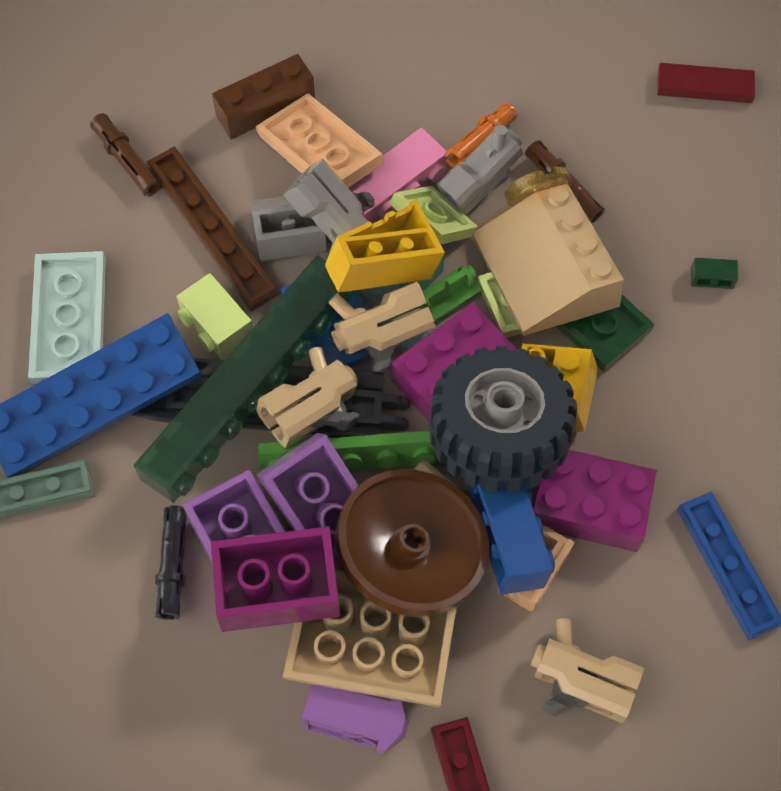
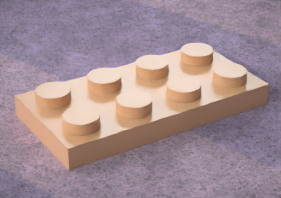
M309 93L256 126L259 136L298 171L303 173L309 166L323 158L348 188L385 163L383 154Z

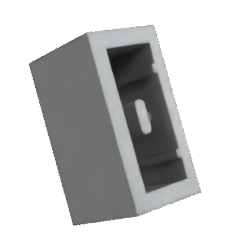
M284 196L250 201L260 261L327 251L325 233L312 218L302 217Z

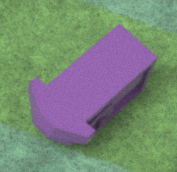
M311 684L301 717L303 729L358 745L376 748V753L383 755L405 738L409 724L401 700L390 699V701L362 693Z

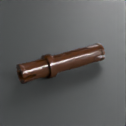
M101 113L96 115L90 122V128L103 141L105 151L109 155H114L127 174L141 189L144 196L149 197L157 193L162 185L160 180L155 177L131 147L128 136L116 128L107 114Z
M541 140L533 142L526 149L525 156L539 168L546 182L551 181L555 186L568 183L590 223H594L603 215L605 208L565 168L566 163L561 158L557 159Z

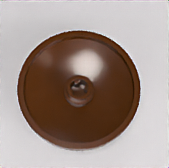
M397 469L385 471L368 478L348 497L336 526L335 543L337 556L351 584L375 605L400 615L411 617L433 616L458 606L475 589L488 563V534L484 521L475 505L455 485L439 476L424 471Z

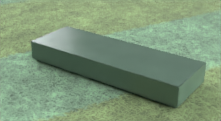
M87 459L1 479L0 519L95 497Z

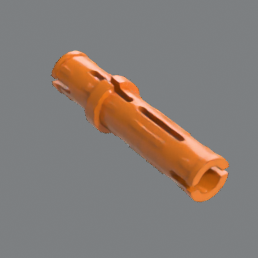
M502 103L491 115L486 114L479 120L477 127L445 152V157H449L446 159L449 166L453 168L461 164L494 131L495 126H507L517 118V114H513L516 112L514 106L510 103Z

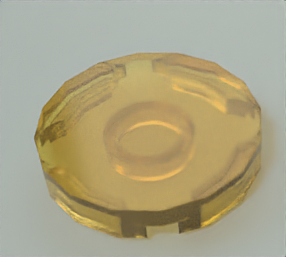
M556 166L551 168L553 173L545 175L543 170H538L517 179L510 184L509 190L504 192L507 204L513 207L537 191L568 183L570 186L572 181L567 169Z

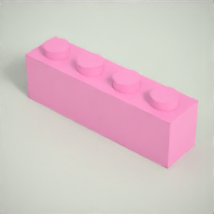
M422 127L384 154L385 163L349 187L352 193L369 192L374 197L375 206L362 211V215L368 222L370 221L373 224L383 219L386 213L393 210L396 212L389 204L394 192L426 187L431 182L439 181L447 171L446 159L448 158L445 157L446 150Z

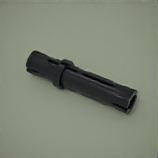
M177 505L164 508L159 573L155 575V584L158 585L155 617L163 620L180 618L181 589L185 585L186 580L185 575H183V558L187 515L184 508Z

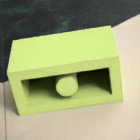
M211 273L176 296L180 307L177 314L187 328L193 326L199 333L197 337L206 351L210 353L214 350L221 360L255 336L252 320Z

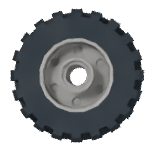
M497 346L496 350L490 351L485 347L475 350V354L472 356L467 353L457 358L456 366L453 363L448 365L442 372L441 378L436 381L431 399L430 441L431 445L435 447V455L440 463H447V471L454 477L463 476L465 484L476 488L477 484L486 487L485 491L497 493V489H507V493L519 492L521 486L531 489L540 485L541 478L544 480L550 479L557 473V468L563 465L567 458L577 414V401L573 398L574 391L567 380L563 381L564 375L555 366L550 368L548 366L549 361L540 355H537L535 358L529 355L528 350L518 348V351L508 350V346Z

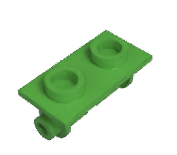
M470 265L467 267L461 266L424 289L422 292L427 303L413 310L429 307L433 320L436 322L481 293V288L473 280L477 277L473 267Z

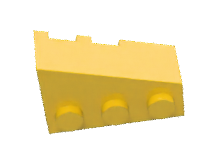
M416 199L409 202L407 208L398 212L390 211L385 214L383 219L373 224L369 221L338 236L325 266L339 293L430 280L445 252Z

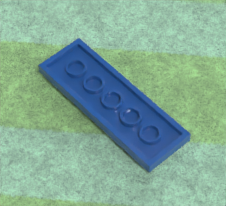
M169 313L0 403V464L7 478L28 472L202 377L197 364Z

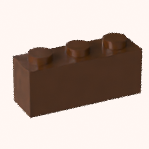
M299 54L293 55L213 92L212 98L216 117L229 138H236L255 129L257 125L303 95L309 93L315 98L314 76Z

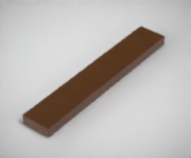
M174 146L146 161L148 168L160 180L164 191L249 310L253 311L280 295L279 288Z

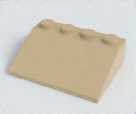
M568 183L535 192L472 233V238L489 271L493 273L494 281L523 336L620 307L624 279Z
M335 570L340 617L294 623L283 679L440 708L457 606L433 616L411 617L396 614L369 601L351 584L344 572Z

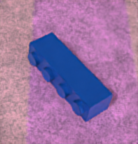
M466 484L470 499L479 511L487 530L489 559L500 594L543 589L554 572L555 562L552 552L546 549L543 540L542 522L539 517H535L531 505V490L527 489L526 486H521L519 492L507 493V489H497L496 493L485 491L486 487L477 484L476 488Z

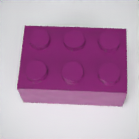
M472 302L392 361L391 381L411 400L414 407L430 423L433 389L436 381L441 378L442 372L448 365L453 363L456 366L457 358L467 353L472 356L475 354V350L485 347L488 348V351L496 350L497 346H508V350L518 351V349Z
M569 450L565 462L557 468V473L547 480L541 478L533 505L535 517L540 518L543 526L554 530L558 534L637 552L645 539L657 470Z
M329 526L210 542L216 616L222 632L340 617Z

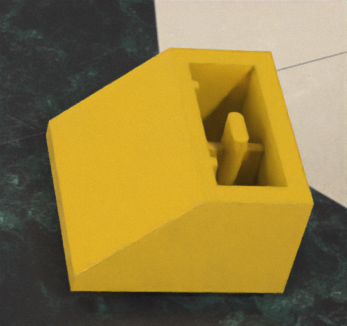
M522 343L521 349L528 350L529 355L535 358L537 355H540L549 361L548 366L550 368L553 366L557 367L564 375L563 381L567 380L574 391L573 398L577 401L574 431L585 432L598 372L592 349Z

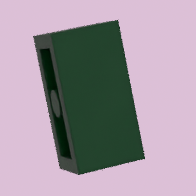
M694 259L691 266L692 287L734 289L738 281V260Z

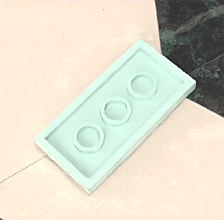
M103 251L35 254L28 379L31 384H37L103 348L106 257Z

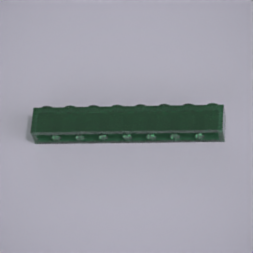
M317 255L135 462L133 466L141 481L173 504L180 495H187L193 488L197 475L204 467L209 468L213 465L219 456L220 448L227 440L231 441L239 434L243 421L250 413L254 414L257 412L256 408L259 398L266 395L273 386L278 387L286 378L288 368L294 361H300L306 355L310 343L316 335H322L328 329L333 315L337 312L328 302L338 291L325 266L326 260ZM352 291L339 292L349 304L353 296Z

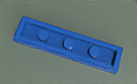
M712 491L680 504L677 511L747 640L749 641L781 627V615Z

